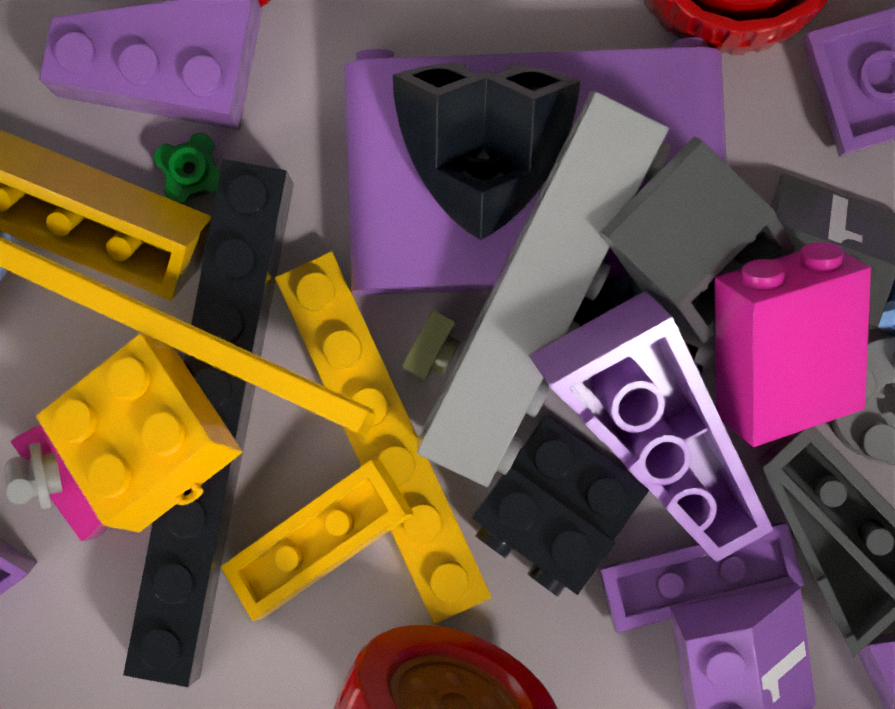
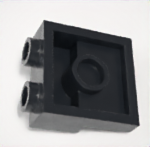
M545 415L518 452L509 471L506 474H502L473 514L472 519L482 525L475 537L505 559L515 549L534 563L527 575L557 597L565 587L578 596L615 544L614 539L647 495L649 489L554 419Z

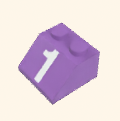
M797 583L670 607L686 709H812L816 705L801 589Z

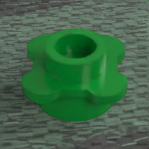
M195 133L188 142L176 146L165 143L156 149L154 162L159 168L163 169L167 181L164 188L167 198L183 204L188 201L189 197L201 196L207 192H217L221 170L217 168L212 155L215 144L211 137L204 133ZM187 163L195 165V171L191 174L184 172V166Z

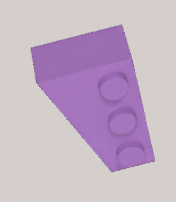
M172 0L52 17L39 80L59 98L239 130L263 10L258 0Z

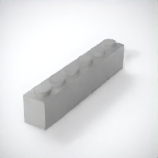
M589 92L417 440L418 455L486 487H489L496 471L502 474H506L509 471L522 442V439L514 435L525 413L532 417L537 415L550 389V386L543 379V376L528 355L580 327V324L573 321V318L583 298L586 297L592 301L596 298L610 269L609 264L602 262L610 246L602 237L600 231L635 197L643 179L651 180L662 169L671 145L663 142L669 130L668 127L602 94Z

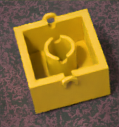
M142 333L138 334L36 415L102 525L139 533L177 503L179 505H186L199 498L203 493L200 485L243 453L176 349ZM192 488L193 491L185 496L184 492Z

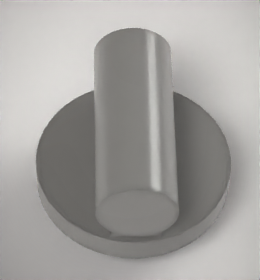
M39 442L29 444L30 460L14 457L5 464L6 497L14 504H24L33 496H39L41 509L52 508L50 494L63 492L56 453L42 455Z

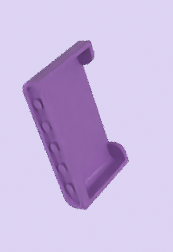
M701 38L678 39L670 43V48L396 58H394L393 51L386 49H367L357 52L356 61L344 65L351 293L353 296L491 291L543 187L542 185L531 201L511 221L482 240L464 230L436 202L420 178L410 158L397 118L393 93V74L424 66L460 62L465 63L468 70L477 74L481 72L498 74L506 71L507 66L510 64L552 71L580 81L579 97L572 126L589 92H597L669 128L663 142L671 145L663 167L694 136L704 141L727 164L722 52L719 49L709 47L707 42ZM646 178L643 179L636 195L647 185V183L650 180ZM609 247L602 261L610 265L606 278L630 276Z

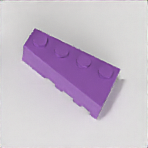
M647 291L640 293L528 355L553 391L579 415L589 429L615 453L628 470L643 486L645 485L663 504L665 509L715 562L774 531L673 318Z

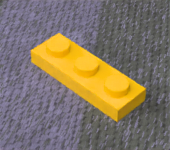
M371 459L220 567L251 620H261L414 513L382 462Z

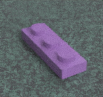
M788 523L772 524L774 531L718 562H715L696 543L598 568L614 631L618 633L672 619L670 607L795 583L799 587L804 586Z

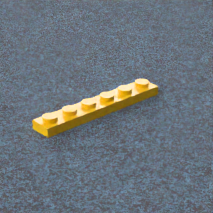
M331 251L275 277L324 386L374 409L373 413L377 414L367 436L344 426L343 428L360 465L363 466L371 459L380 460L414 513L394 527L391 532L433 624L435 625L492 598L429 459L417 454V433L333 252Z

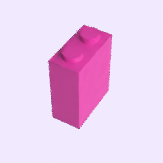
M816 242L805 245L800 252L773 260L761 259L750 261L740 270L715 277L716 410L721 421L752 447L865 409L871 267L844 252L836 244Z

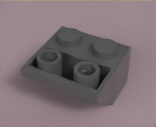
M695 136L600 231L602 237L642 292L647 291L673 318L677 326L703 344L715 333V277L740 270L750 261L761 259L773 260L790 255L796 250L774 210L704 141Z

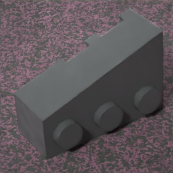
M814 426L780 438L758 459V462L839 631L854 658L895 621V508Z

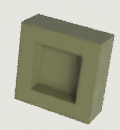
M432 310L402 365L403 370L426 382L432 370L443 375L460 344V341L450 337L455 329V321Z

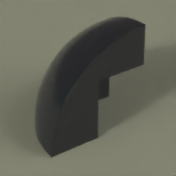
M462 62L424 66L393 74L395 108L403 140L420 178L433 198L459 226L479 240L505 226L531 201L546 181L570 132L579 97L580 81L552 71L514 64L508 65L506 71L498 74L491 72L477 74L468 70L466 64Z

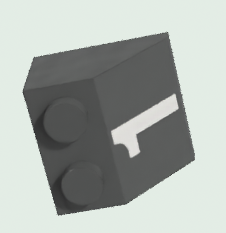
M782 174L770 207L774 210L794 244L796 250L793 253L800 252L802 247L810 243H833L840 246L844 252L871 267L868 331L878 328L895 279V213Z

